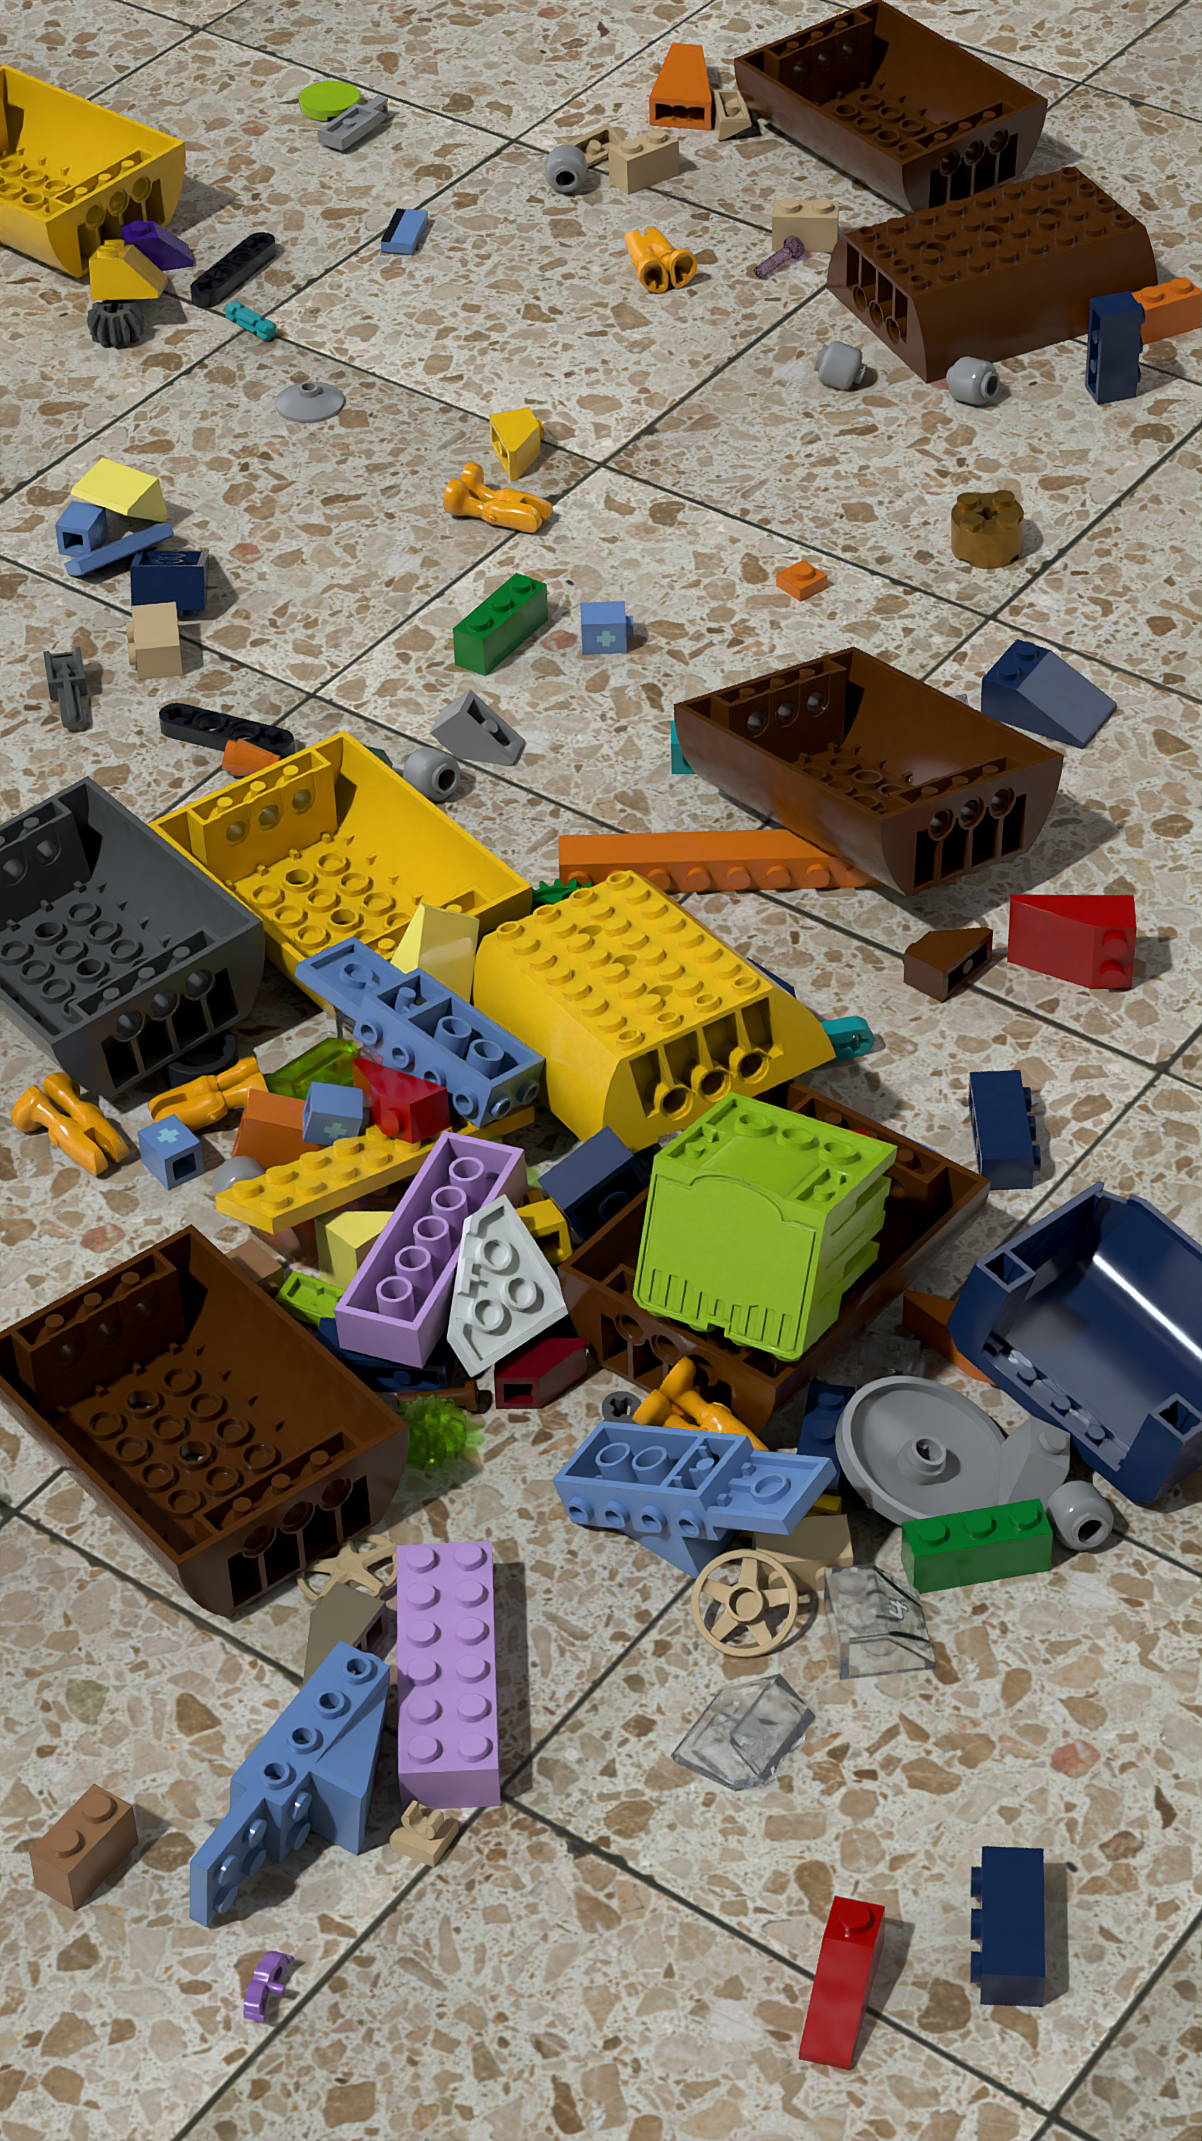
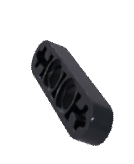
M266 232L251 234L190 285L193 305L199 308H210L222 302L276 256L275 237Z
M183 703L168 704L159 711L161 733L168 738L224 752L228 740L237 742L238 739L235 738L251 736V738L242 740L273 754L280 755L281 760L295 754L293 734L283 728ZM205 728H218L211 731H203Z

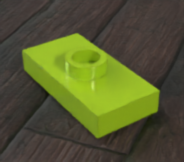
M293 1271L274 1298V1301L292 1317L319 1326L321 1317L335 1318L334 1309L346 1290Z

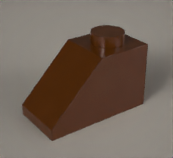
M987 927L929 931L916 943H911L904 952L902 959L904 964V983L941 1003L945 1002L992 961L993 930Z

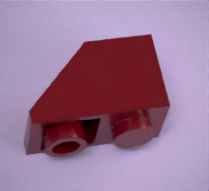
M531 1338L495 1362L494 1389L496 1409H542L587 1376L586 1338Z

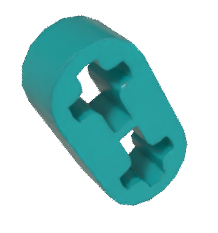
M850 1016L820 1022L831 1041L836 1058L823 1064L862 1056L870 1051L874 1045V1035L868 1022L862 1017Z

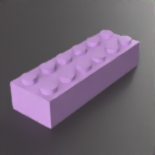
M448 1131L442 1132L334 1309L340 1348L423 1369L449 1324L464 1219L504 1194L514 1209H516L528 1188L524 1149Z
M492 1541L398 1545V1777L402 1811H406L413 1800L432 1809L501 1806Z

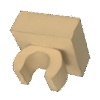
M413 1800L390 1836L391 1850L435 1868L459 1832L458 1819Z

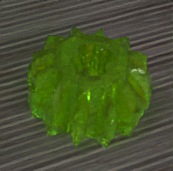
M434 1391L429 1398H421L418 1394H415L413 1403L400 1401L399 1409L396 1413L409 1424V1447L405 1464L418 1461L423 1470L428 1463H436L442 1468L445 1458L457 1460L460 1448L465 1447V1442L467 1441V1428L463 1409L456 1407L452 1397L439 1400Z

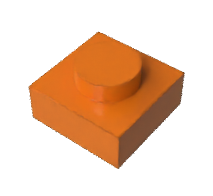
M805 560L776 574V586L800 602L826 589L828 585V576Z

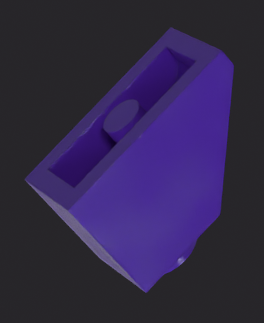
M138 220L127 225H120L124 245H134L161 271L194 267L188 244L154 221L145 222Z

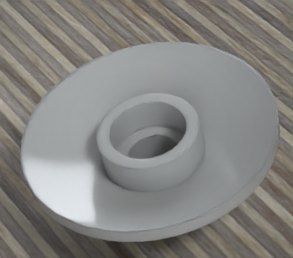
M305 381L287 387L276 398L277 412L285 419L298 423L325 421L337 415L344 406V397L338 388L327 383Z

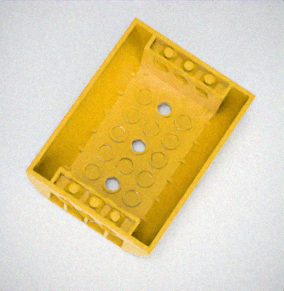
M3 64L0 66V243L66 272L71 276L80 278L89 273V259L99 246L104 245V241L122 240L120 225H127L138 220L145 222L154 221L163 228L170 224L180 198L184 180L186 160L184 141Z
M346 730L147 824V826L262 921L265 934V957L351 1035L353 1034L356 1021L343 1014L340 1009L319 994L313 992L310 987L294 976L298 962L352 936L390 962L420 903L478 918L480 924L476 953L485 935L496 931L497 927L501 924L518 921L529 916L531 912L532 885Z
M631 870L613 873L602 883L591 888L578 889L571 893L569 898L553 905H543L534 910L533 914L518 921L501 924L497 927L496 931L483 937L476 953L470 1005L545 1058L538 1081L540 1089L536 1097L583 1143L608 1125L630 1152L634 1154L688 1128L729 1092L752 1098L836 1058L831 1041L823 1026L800 1001L658 886Z

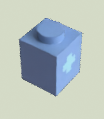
M76 501L70 503L55 524L59 554L80 557L101 548L109 536L105 507Z
M625 601L580 603L582 655L627 653L626 638H634L633 616L625 615Z
M311 1082L303 1108V1142L332 1146L333 1142L338 1139L358 1137L359 1132H366L369 1121V1108L363 1107L362 1089Z
M175 1114L138 1131L142 1163L168 1191L205 1173L201 1141Z

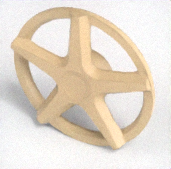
M364 1532L353 1540H348L341 1544L338 1548L337 1557L317 1559L310 1563L308 1568L296 1574L299 1588L314 1602L321 1596L325 1597L336 1581L354 1589L363 1585L372 1591L368 1595L378 1598L386 1593L397 1580V1544L395 1542L392 1543L379 1534ZM353 1541H366L380 1547L364 1553H356ZM391 1556L393 1571L388 1581L383 1584L368 1571V1566ZM306 1571L330 1573L331 1577L319 1595L315 1594L308 1587L305 1581Z
M734 1550L716 1557L701 1571L692 1590L691 1612L697 1630L713 1648L733 1657H756L773 1651L787 1638L798 1614V1591L790 1573L778 1560L756 1550ZM736 1558H743L738 1583L733 1587L707 1578L722 1563ZM757 1559L772 1566L781 1575L787 1588L758 1589ZM701 1591L725 1606L724 1613L710 1631L705 1627L700 1614L699 1598ZM790 1602L787 1620L781 1631L772 1639L763 1618V1611ZM745 1624L760 1646L740 1649L727 1646L720 1641L737 1625Z

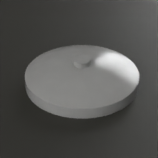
M890 1376L877 1379L860 1388L852 1396L837 1423L835 1433L836 1451L840 1465L853 1488L877 1512L902 1526V1522L998 1506L1000 1446L1005 1441V1438L993 1420L978 1405L948 1386L913 1376Z

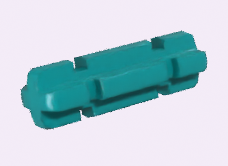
M232 301L230 305L226 304L224 308L226 310L225 317L257 335L264 341H269L272 337H276L277 332L275 330L277 326L272 321L245 307L238 301Z

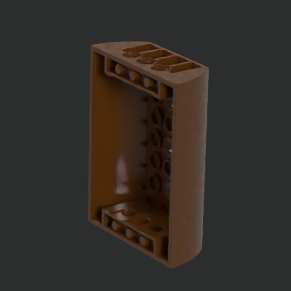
M872 0L734 58L736 83L744 102L751 111L910 214L916 213L921 209H930L944 205L948 201L968 198L979 192H988L1020 178L1038 144L1047 113L1048 99L883 0Z
M1075 166L1063 167L1056 172L1036 175L1029 180L1015 184H1006L995 190L979 192L968 198L948 201L944 205L930 209H921L907 216L890 218L886 222L873 226H863L856 231L843 234L833 249L827 274V289L926 384L946 378L949 368L965 356L985 360L993 364L1088 334L1090 298L1126 291L1133 293L1145 287L1158 285L1154 254L1146 226Z
M854 646L674 704V722L680 748L691 768L701 779L717 787L719 791L738 799L745 806L752 807L766 815L768 819L776 821L792 830L794 834L813 842L820 849L841 858L846 864L855 866L870 875L871 878L881 881L895 889L899 894L907 897L916 896L922 891L938 885H946L951 880L968 874L978 873L981 869L998 863L1008 862L1011 858L1029 852L1048 818L1062 774L1063 754Z
M793 1079L752 1097V1099L844 1129H864L874 1139L898 1146L895 1163L882 1174V1176L892 1180L889 1195L885 1198L883 1211H886L883 1228L871 1239V1241L880 1243L877 1260L842 1294L838 1319L819 1337L817 1342H814L801 1355L799 1360L794 1362L782 1361L770 1352L755 1347L739 1346L733 1343L730 1338L724 1337L725 1328L717 1325L716 1329L711 1332H700L692 1329L687 1323L670 1317H657L650 1314L647 1309L639 1307L633 1298V1290L650 1185L558 1266L560 1288L568 1314L580 1338H586V1348L596 1363L651 1393L654 1389L659 1390L669 1372L686 1356L695 1363L696 1376L693 1385L700 1396L709 1404L717 1402L728 1407L732 1411V1415L755 1435L780 1413L977 1220L986 1205L991 1180Z
M192 1224L0 1332V1405L195 1603L213 1614L224 1617L232 1615L308 1568L310 1563L324 1558L337 1550L341 1544L348 1540H353L379 1524L398 1488L408 1455L409 1424ZM137 1403L151 1405L143 1410L131 1408ZM189 1454L205 1455L197 1461H187L184 1459Z

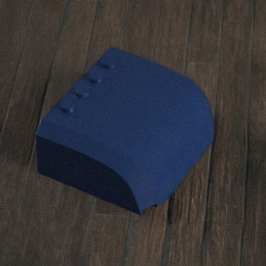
M1098 1181L976 1262L946 1325L959 1353L1032 1416L1070 1433V1449L1127 1499L1153 1503L1202 1466V1246L1146 1199L1130 1194L1129 1198L1125 1199L1103 1190L1105 1183Z

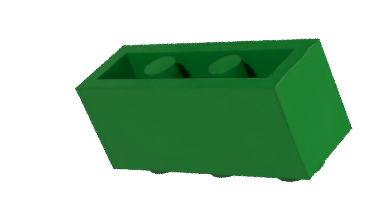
M515 573L453 628L455 665L483 676L489 674L548 620L547 584L519 573Z
M1040 1498L902 1522L901 1562L913 1595L1050 1571L1053 1532Z

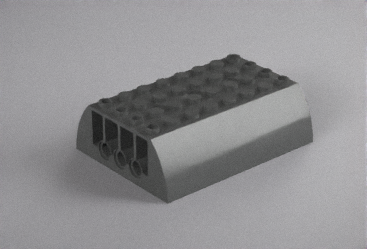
M89 776L0 825V1013L72 1080L88 1091L111 1098L248 1016L255 1001L264 969L265 934L262 921ZM88 972L94 973L91 975H85Z

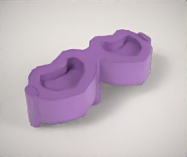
M273 1950L264 1955L262 1962L254 1971L252 1981L249 1982L244 1998V2018L264 2023L268 1992L281 1996L284 1995L286 1986L279 1983L288 1967V1963H291L294 1959L292 1955Z

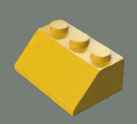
M124 240L104 241V245L99 246L89 259L91 300L157 299L168 284V277L134 245H124Z

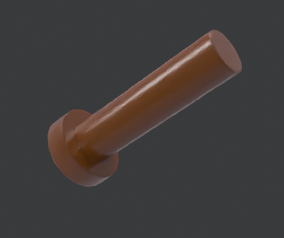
M466 1380L465 1387L397 1393V1404L399 1411L466 1405L467 1411L471 1412L479 1410L480 1394L477 1382L475 1380Z

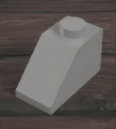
M471 689L440 711L430 731L438 742L446 747L456 758L505 766L514 763L524 741L514 729Z
M1034 1416L1027 1419L1000 1446L998 1505L1040 1498L1045 1511L1046 1502L1050 1495L1059 1486L1063 1485L1069 1472L1070 1433Z

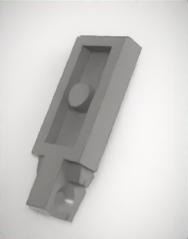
M377 95L364 106L358 103L354 104L318 130V142L333 149L344 151L389 116L388 99Z

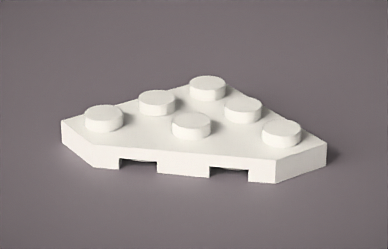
M505 1194L464 1219L447 1341L470 1377H473L568 1314L559 1278Z

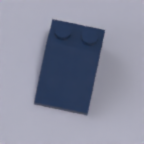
M209 550L138 551L130 566L131 610L132 606L176 602L178 616L199 615V610H205L207 605Z
M1019 639L1015 640L982 678V713L997 721L1080 749L1087 745L1117 707V703L1053 651Z
M608 1125L538 1179L540 1185L583 1243L650 1185L649 1177L635 1156Z

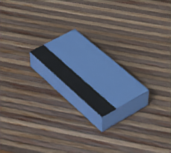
M397 208L382 237L381 252L413 255L429 221L428 211Z

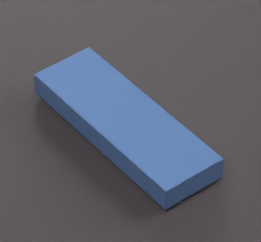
M170 523L155 524L68 561L64 565L68 575H85L173 537L174 532Z

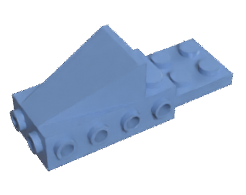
M354 936L298 962L294 976L310 987L313 992L319 994L340 1009L343 1014L356 1021L352 1035L367 1045L373 1052L382 1056L383 1066L447 1087L449 1114L462 1115L480 1128L495 1119H502L509 1111L522 1104H529L536 1097L540 1089L538 1081L545 1058L422 969L417 968L405 974Z
M601 1421L552 1481L572 1523L616 1528L692 1578L697 1579L705 1566L722 1554L739 1530L790 1535L837 1474L831 1458L754 1450L748 1435Z
M340 1640L231 1777L230 1811L190 1861V1919L207 1928L218 1912L224 1914L228 1911L236 1898L238 1886L247 1875L253 1877L258 1872L265 1856L280 1864L291 1849L298 1850L302 1846L310 1830L357 1856L363 1850L388 1713L390 1666L385 1664L378 1656L368 1652L364 1653Z

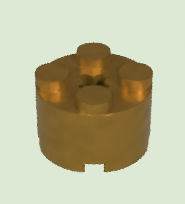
M999 490L995 493L974 494L965 492L958 495L957 503L951 511V551L955 558L969 561L970 566L975 568L997 569L1011 564V559L1018 555L1019 558L1022 555L1024 511L1022 506L1014 500V493L1008 490Z

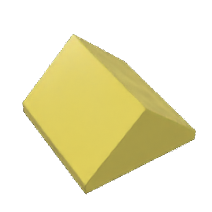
M103 457L71 490L70 495L126 516L160 522L167 521L168 514L159 478Z
M325 1212L314 1217L320 1280L346 1290L394 1212Z

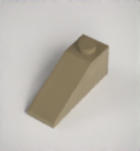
M337 1581L325 1597L321 1596L316 1600L310 1613V1628L302 1688L340 1640L364 1653H374L388 1634L385 1601Z

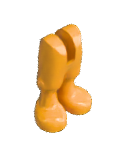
M655 226L644 228V236H641L638 230L625 233L624 241L631 257V263L637 269L638 280L644 288L651 292L663 293L668 287V277L676 289L684 287L692 280L697 270V259L690 250L673 247L664 234Z
M474 462L466 464L460 480L453 478L449 481L443 497V507L447 513L456 516L479 517L491 525L504 526L527 533L536 532L542 523L553 513V507L550 502L533 494L511 488L499 489L497 491L484 485V471L482 467Z
M252 1055L241 1059L235 1066L217 1076L204 1075L154 1097L148 1103V1109L154 1123L175 1114L193 1132L220 1121L228 1113V1110L245 1107L250 1088L268 1092L257 1061Z
M65 1072L52 1073L43 1082V1092L35 1085H32L20 1096L11 1113L13 1125L19 1131L25 1133L33 1132L44 1125L48 1128V1135L52 1144L62 1149L74 1162L95 1177L108 1169L106 1158L112 1163H118L128 1157L130 1154L128 1146L106 1120L103 1111L89 1102L80 1100L81 1089L79 1084L72 1080ZM66 1111L71 1116V1118L66 1117L63 1114H60L59 1112Z
M686 1356L669 1372L659 1390L654 1389L646 1397L632 1417V1420L639 1425L748 1435L754 1450L770 1452L748 1427L732 1415V1411L728 1407L717 1402L709 1404L700 1396L693 1385L696 1376L695 1363ZM670 1403L696 1419V1423L700 1427L685 1421L671 1408Z

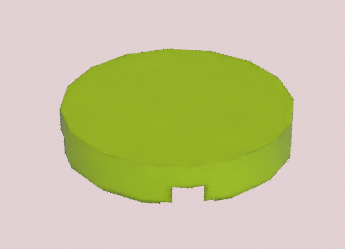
M342 81L317 82L304 88L299 95V105L302 114L310 119L322 122L328 121V117H338L354 104H360L361 100L357 87Z

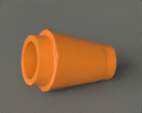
M240 738L237 742L228 740L223 755L222 770L230 771L231 776H249L280 761L281 756Z

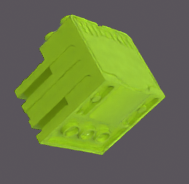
M729 1092L654 1156L633 1298L639 1307L647 1309L654 1316L670 1317L687 1323L692 1329L700 1332H711L716 1329L717 1325L725 1328L724 1337L730 1338L733 1343L739 1346L755 1347L770 1352L782 1361L794 1362L799 1360L801 1355L814 1342H817L819 1337L838 1319L842 1294L877 1260L880 1243L871 1241V1239L883 1228L886 1211H883L885 1198L889 1195L892 1180L882 1176V1174L895 1163L898 1146L734 1092Z

